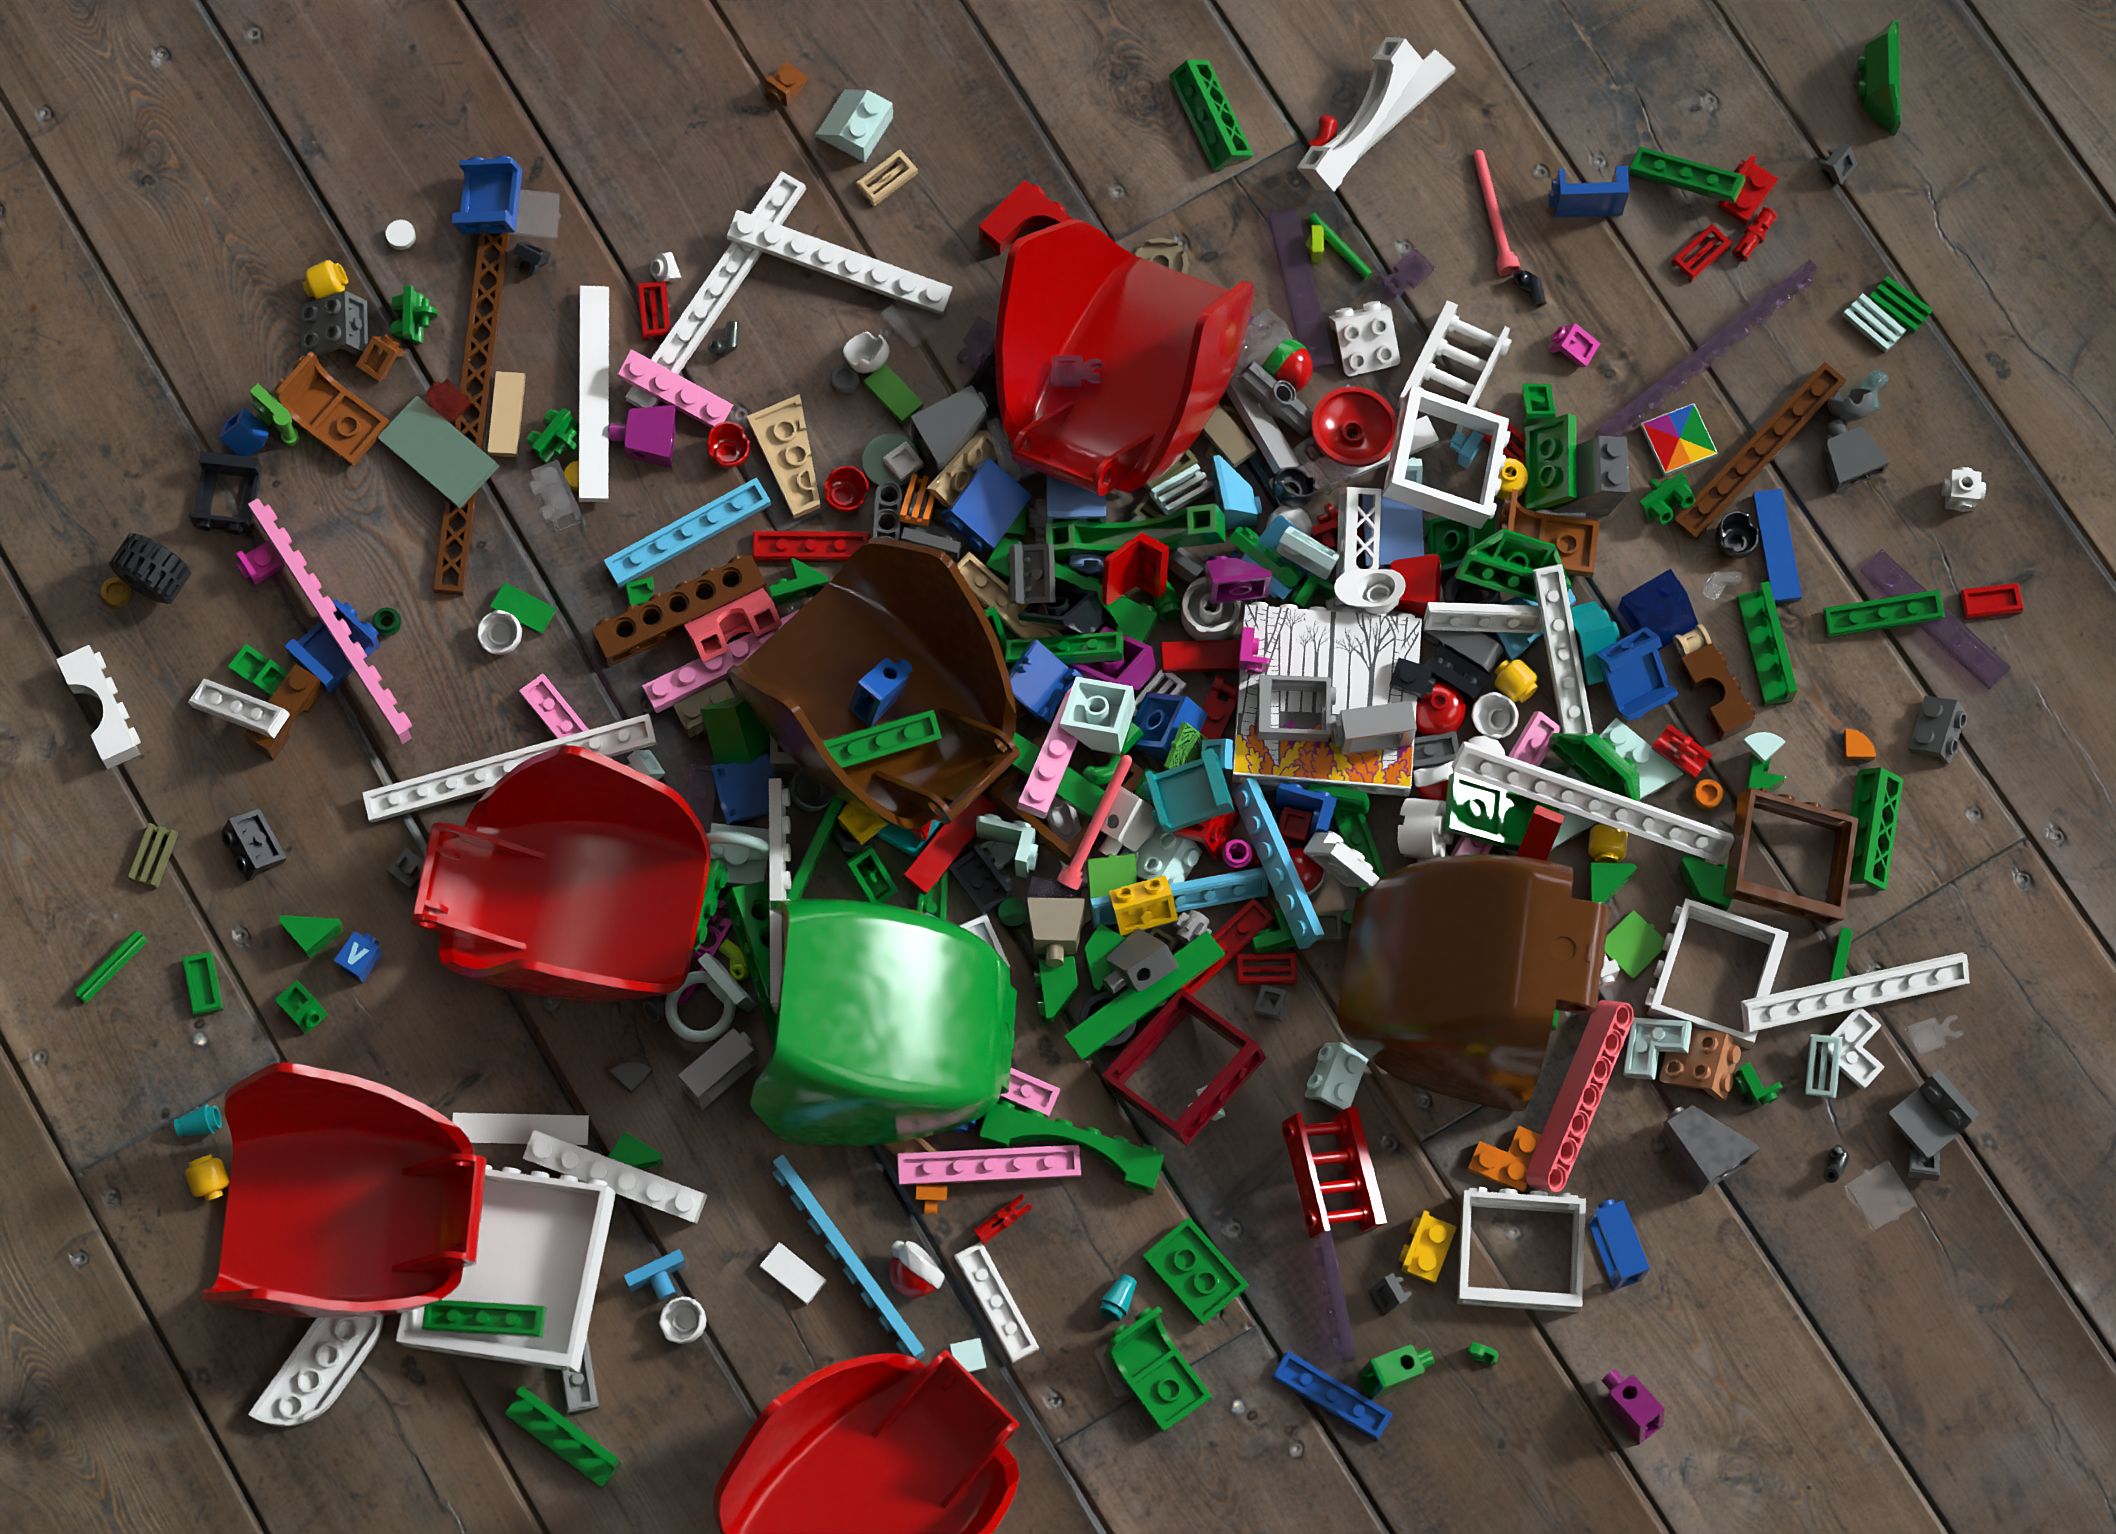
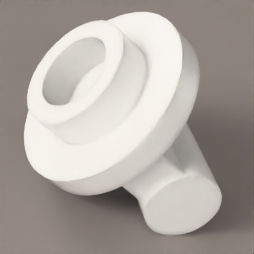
M671 252L659 253L654 256L650 265V271L656 281L676 283L681 280Z

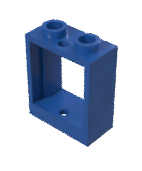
M1610 1199L1598 1204L1597 1210L1593 1211L1588 1221V1225L1613 1289L1617 1290L1642 1281L1650 1267L1624 1200L1615 1203L1614 1199Z

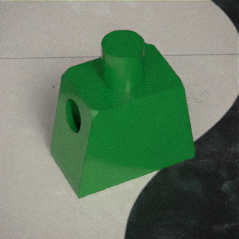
M1411 1344L1371 1359L1359 1371L1358 1376L1368 1398L1373 1401L1417 1381L1425 1373L1424 1368L1434 1365V1358L1429 1348L1416 1352Z

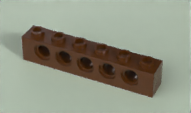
M751 553L746 556L738 555L729 560L727 565L719 569L716 567L710 568L702 573V577L693 581L685 580L676 585L674 590L666 594L664 592L657 593L650 597L649 602L640 606H629L623 610L621 615L615 618L607 617L597 622L596 626L592 628V632L608 667L685 632V624L763 588L767 593L766 582ZM729 579L739 581L735 587L730 588L724 585ZM703 591L712 593V596L707 600L698 598V595ZM675 604H684L686 606L682 612H673L671 610ZM650 616L659 618V621L654 625L645 623V620ZM627 628L633 631L629 637L624 638L618 635L622 629Z

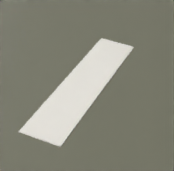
M453 1113L452 1122L462 1129L471 1143L528 1144L533 1130L573 1145L588 1144L589 1116Z

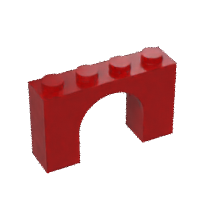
M1024 179L979 225V238L1001 255L1024 231L1035 227L1047 228L1067 220H1072V218L1066 214L1065 208L1060 203L1050 201L1038 185H1031Z

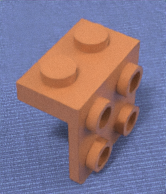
M1692 1028L1688 1053L1666 1052L1659 1079L1663 1084L1703 1089L1715 1100L1726 1101L1728 1092L1733 1087V1073L1736 1063L1740 1060L1741 1045L1727 1032Z

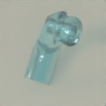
M1880 370L1870 372L1861 386V389L1873 391L1870 412L1880 409L1877 392L1881 387L1887 385L1889 380L1888 375Z

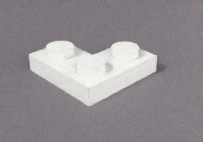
M1856 1008L1831 1036L1842 1037L1839 1070L1864 1090L1885 1067L1863 1048L1864 1044L1882 1025L1863 1008ZM1829 1043L1828 1060L1831 1063L1834 1043ZM1821 1045V1047L1818 1049V1051H1819L1821 1054H1822V1045Z

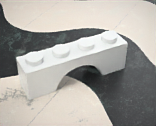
M87 645L56 659L73 694H89L98 698L103 704L102 721L91 734V737L107 769L140 755L136 745L140 744L141 741L135 728L129 729L125 722L126 719L130 718L123 702L117 704L114 698V694L118 693V690L112 678H105L102 669L107 668L100 652L94 653L90 645Z

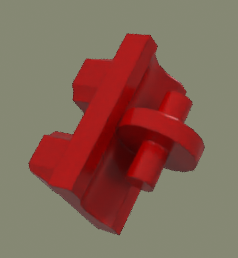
M1328 503L1324 505L1325 514L1317 516L1319 525L1311 527L1312 535L1310 537L1336 551L1339 509L1335 510L1333 505ZM1361 524L1357 528V536L1363 541L1364 533Z
M1670 724L1651 748L1694 780L1713 755L1694 742L1692 737H1687Z

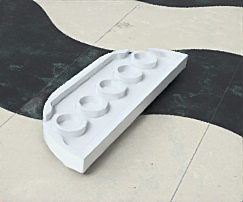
M384 1316L317 1318L248 1415L257 1421L272 1426H295L320 1416L335 1402L374 1347L383 1327Z

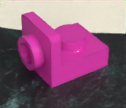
M1576 323L1556 329L1551 337L1553 341L1548 350L1552 353L1561 351L1579 367L1583 368L1589 364L1600 343Z
M269 540L245 555L242 550L236 553L240 560L236 564L244 579L250 577L255 585L285 568L283 561Z
M1243 626L1240 638L1238 669H1243L1245 673L1253 675L1267 672L1270 658L1257 657L1259 638L1254 637L1255 628Z

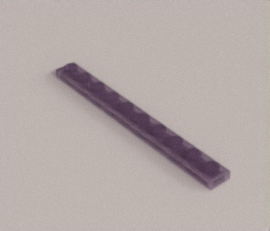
M1808 260L1598 428L1594 437H1622L1624 434L1622 431L1627 427H1636L1645 418L1644 414L1651 408L1655 411L1661 407L1667 400L1665 397L1672 391L1675 394L1681 391L1687 385L1688 378L1693 374L1696 376L1701 375L1709 367L1708 362L1715 357L1717 359L1722 358L1730 350V345L1736 340L1741 342L1747 338L1752 332L1751 328L1757 323L1763 325L1773 315L1772 311L1778 306L1781 309L1787 306L1793 300V294L1798 290L1802 292L1807 290L1815 281L1813 277L1818 267L1811 260Z

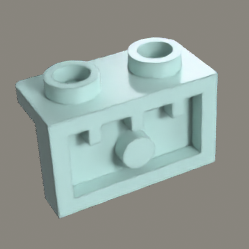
M1289 526L1284 532L1276 549L1278 554L1324 580L1329 577L1341 555L1292 526Z

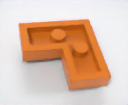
M1518 1126L1508 1152L1479 1141L1467 1171L1507 1188L1515 1189L1523 1194L1527 1186L1526 1172L1541 1135Z

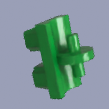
M412 285L404 286L402 294L392 297L393 311L397 314H403V320L391 323V334L396 339H409L415 345L423 344L424 328L429 327V320L437 318L438 310L430 306V300L424 298L423 294L415 292Z
M564 407L560 412L550 409L543 419V423L547 427L543 433L536 430L532 431L526 438L528 445L546 465H549L557 454L560 455L564 449L573 452L577 447L572 439L577 434L576 430L579 424L572 418L571 412Z
M1682 472L1670 480L1667 478L1661 483L1655 478L1651 479L1648 482L1651 490L1644 494L1645 498L1639 501L1645 512V519L1649 523L1655 520L1661 525H1665L1672 520L1674 515L1671 508L1679 504L1683 509H1688L1696 502L1687 477Z

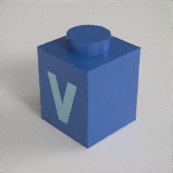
M354 931L334 962L340 970L363 984L383 955L378 946L380 942L367 933H364L362 936Z

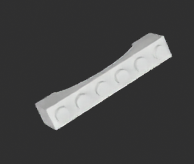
M1385 38L1372 57V60L1375 62L1372 79L1364 101L1354 118L1329 143L1322 147L1311 146L1297 166V169L1315 190L1334 192L1341 185L1344 176L1351 166L1356 163L1359 154L1366 144L1371 141L1372 135L1386 119L1388 112L1401 97L1409 81L1416 75L1423 60L1405 38Z
M533 1130L523 1159L576 1177L589 1183V1179L605 1181L607 1186L615 1191L616 1194L694 1223L698 1222L708 1196L702 1192Z

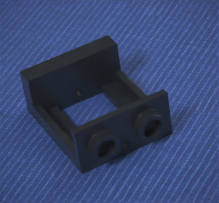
M201 451L199 464L202 470L194 513L189 512V518L193 526L198 530L211 532L213 529H221L233 535H241L242 532L251 533L254 516L248 504L258 497L263 469L259 458ZM218 474L245 477L237 518L211 515Z

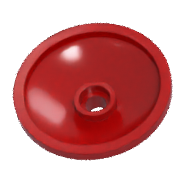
M1355 386L1342 387L1326 394L1316 405L1311 420L1312 435L1321 452L1334 462L1349 467H1365L1381 461L1392 450L1397 418L1390 404L1374 391ZM1353 433L1356 438H1350L1347 434Z

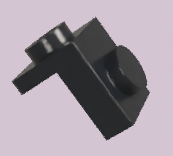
M1399 657L1389 688L1417 696V702L1423 703L1425 695L1431 696L1436 679L1431 678L1433 668Z

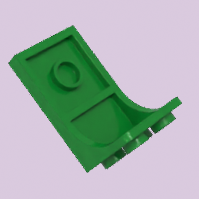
M1454 772L1449 775L1444 831L1518 852L1536 805L1559 813L1560 809Z
M1148 1307L1135 1317L1136 1321L1127 1328L1126 1325H1122L1110 1335L1111 1339L1107 1342L1108 1347L1104 1356L1163 1434L1208 1402L1213 1396L1169 1338L1161 1321V1314L1163 1312L1161 1308L1157 1307L1152 1311Z

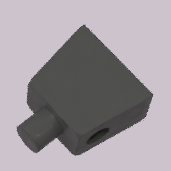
M1842 419L1834 420L1826 426L1832 438L1825 442L1822 448V455L1835 493L1885 473L1889 461L1864 427L1860 426L1848 431Z
M1137 928L1107 957V963L1113 972L1104 978L1102 982L1112 994H1115L1124 986L1138 993L1177 969L1179 965L1166 943Z

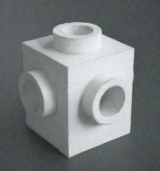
M1968 467L1952 469L1949 477L1944 479L1942 483L1945 509L1957 511L1975 510L1979 501L1985 497L1986 484L1981 482V472L1973 471V469Z

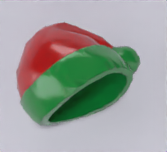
M1287 339L1272 351L1263 363L1262 368L1277 381L1283 380L1290 383L1297 393L1304 389L1310 381L1313 364L1310 353L1303 344L1293 339Z

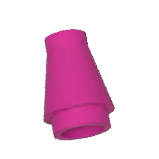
M1231 840L1223 848V859L1230 870L1240 871L1251 861L1252 849L1243 840Z

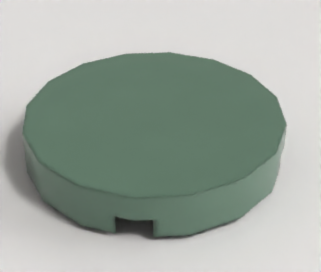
M883 434L874 438L866 446L862 456L863 472L867 479L870 480V483L876 488L883 482L888 481L895 482L901 489L909 484L911 476L900 483L883 461L884 456L905 441L919 456L915 445L906 437L898 434Z

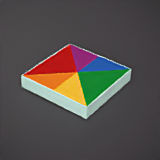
M1694 403L1641 423L1642 432L1664 477L1717 457L1718 452Z

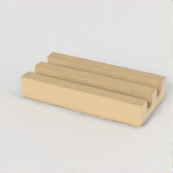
M899 149L858 180L856 187L862 190L863 195L870 199V203L873 206H876L917 175L918 169ZM899 160L902 161L900 165H898L895 169L884 175L879 181H877L871 187L868 188L866 186L874 179H876L878 176H880L882 173H884L886 170H888L890 167H892L894 164H896ZM908 168V170H906L904 173H902V174H901L900 176H898L895 180H893L891 183H889L887 186H885L883 189H881L879 192H877V193L874 195V193H875L876 191H878L880 188H882L884 185H886L889 181H891L893 178H895L897 175H899L901 172H903L905 169Z

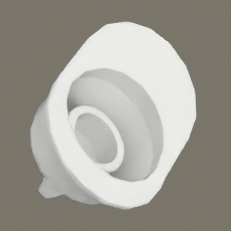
M1357 569L1343 573L1336 580L1334 590L1335 595L1341 602L1349 606L1363 607L1371 614L1381 615L1388 613L1399 604V598L1404 594L1406 585L1401 574L1394 570Z

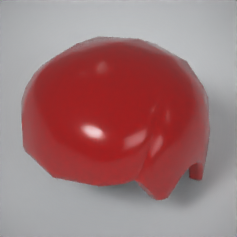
M729 421L717 423L709 431L706 440L707 455L720 468L732 469L740 467L748 458L750 440L746 438L740 425Z
M841 466L833 470L825 480L823 487L824 500L836 512L850 513L860 508L865 501L869 485L864 473L851 466Z

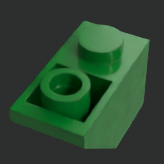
M1684 854L1678 868L1694 900L1727 912L1732 898L1723 896L1728 865H1714L1706 862L1705 858L1693 854Z
M1101 923L1084 947V957L1093 995L1103 991L1109 992L1102 982L1104 978L1113 972L1107 963V957L1126 939Z
M1074 956L1064 957L1063 966L1056 968L1047 966L1046 959L1039 960V970H1033L1035 988H1041L1042 999H1037L1039 1017H1045L1046 1026L1052 1025L1078 993V979Z

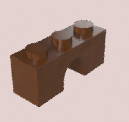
M1713 643L1682 657L1678 669L1691 692L1701 687H1711L1719 693L1721 702L1710 707L1706 718L1721 742L1751 727L1755 719V709L1748 699L1745 700L1740 692L1741 685L1734 674L1730 675L1726 668L1727 661L1721 650H1716Z
M295 664L268 701L270 704L285 709L290 714L274 739L248 729L244 736L249 745L274 761L290 739L289 730L295 718L302 711L308 713L325 689L321 680Z

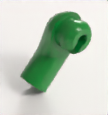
M1113 754L1105 767L1094 768L1093 766H1088L1084 769L1082 775L1088 782L1096 786L1107 785L1121 757Z

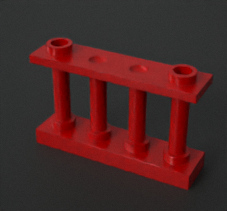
M1357 1106L1347 1107L1332 1116L1333 1122L1304 1125L1301 1113H1296L1281 1122L1283 1127L1282 1135L1287 1143L1304 1212V1223L1308 1229L1310 1239L1317 1238L1329 1231V1224L1358 1221L1361 1232H1368L1387 1223ZM1327 1134L1337 1135L1340 1151L1311 1154L1307 1137ZM1343 1162L1348 1180L1318 1182L1315 1166ZM1342 1192L1352 1193L1356 1209L1326 1212L1322 1195Z

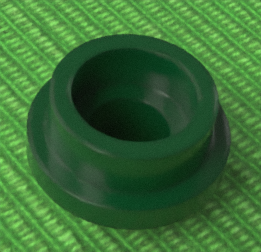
M382 608L372 618V626L379 635L385 637L395 635L402 625L400 614L393 608ZM390 619L392 624L389 627H384L382 625L384 620Z

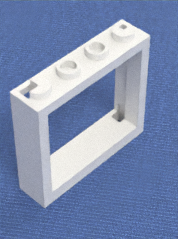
M1411 386L1401 402L1382 496L1481 529L1488 518H1493L1497 505L1493 503V500L1501 485V479H1498V474L1501 472L1506 456L1502 455L1510 438V432L1507 431L1509 419ZM1418 411L1492 436L1479 504L1404 479Z
M1686 898L1682 907L1676 906L1671 922L1675 923L1676 926L1673 934L1667 933L1662 950L1667 951L1664 961H1658L1653 977L1659 979L1656 988L1650 987L1645 1004L1650 1007L1647 1015L1664 1020L1690 1021L1692 1028L1727 1032L1741 1045L1740 1047L1750 1050L1755 1042L1758 1030L1753 1032L1743 1030V1032L1660 1005L1689 917L1770 944L1754 998L1770 994L1789 932Z
M1485 1187L1464 1190L1461 1196L1457 1304L1579 1313L1582 1308L1586 1199L1578 1198V1195H1570V1193H1561L1560 1197L1548 1196V1192L1531 1191L1530 1195L1518 1194V1191L1515 1189H1500L1499 1193L1487 1192ZM1471 1206L1573 1213L1570 1294L1468 1287Z

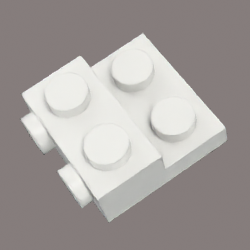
M1328 831V833H1314L1303 850L1307 856L1345 886L1372 888L1377 884L1380 878L1372 872L1373 867L1364 861L1365 857L1360 852L1350 849L1343 844L1344 840L1338 834L1332 831Z

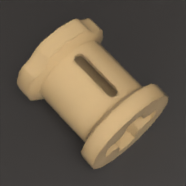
M1702 624L1696 625L1695 630L1682 636L1677 634L1673 637L1676 650L1681 658L1711 644L1710 636Z

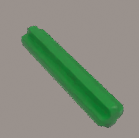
M134 930L75 989V995L81 1001L87 1003L147 943L146 937L141 932Z

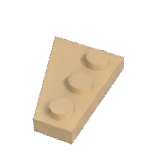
M979 430L932 481L927 489L944 507L949 508L974 475L971 471L976 464L988 458L995 462L1002 449L1001 444L988 431Z

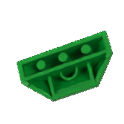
M1899 20L1890 22L1865 45L1862 55L1857 57V72H1861V80L1858 81L1857 96L1862 97V108L1891 135H1896L1901 125Z
M1501 529L1467 550L1455 573V577L1538 603L1532 570L1558 564L1563 565L1555 544L1507 529ZM1563 566L1566 587L1568 592L1571 587V583Z
M1553 733L1550 736L1547 746L1587 784L1640 802V778L1637 767L1629 758H1622L1615 751L1616 748L1610 740L1605 737L1601 738L1596 733Z

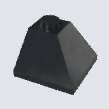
M1055 586L1056 603L1029 604L1018 614V619L1021 621L1077 635L1095 633L1096 629L1105 622L1097 591Z

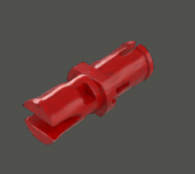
M1763 207L1751 225H1747L1744 229V236L1732 250L1735 258L1738 259L1740 254H1742L1743 256L1740 258V261L1747 262L1756 246L1763 243L1766 239V232L1778 216L1772 209Z
M1022 1193L980 1226L973 1229L983 1245L987 1244L989 1240L1033 1209L1030 1203L1018 1210L1015 1209L1025 1198ZM1000 1219L1003 1220L1001 1223H999V1224H998L997 1226H995L994 1228L991 1227V1226L994 1225L996 1222H998Z

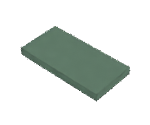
M417 395L377 437L459 509L499 468V465Z

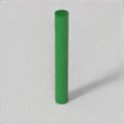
M1316 213L1308 217L1307 222L1311 226L1322 225L1324 239L1364 280H1367L1373 274Z

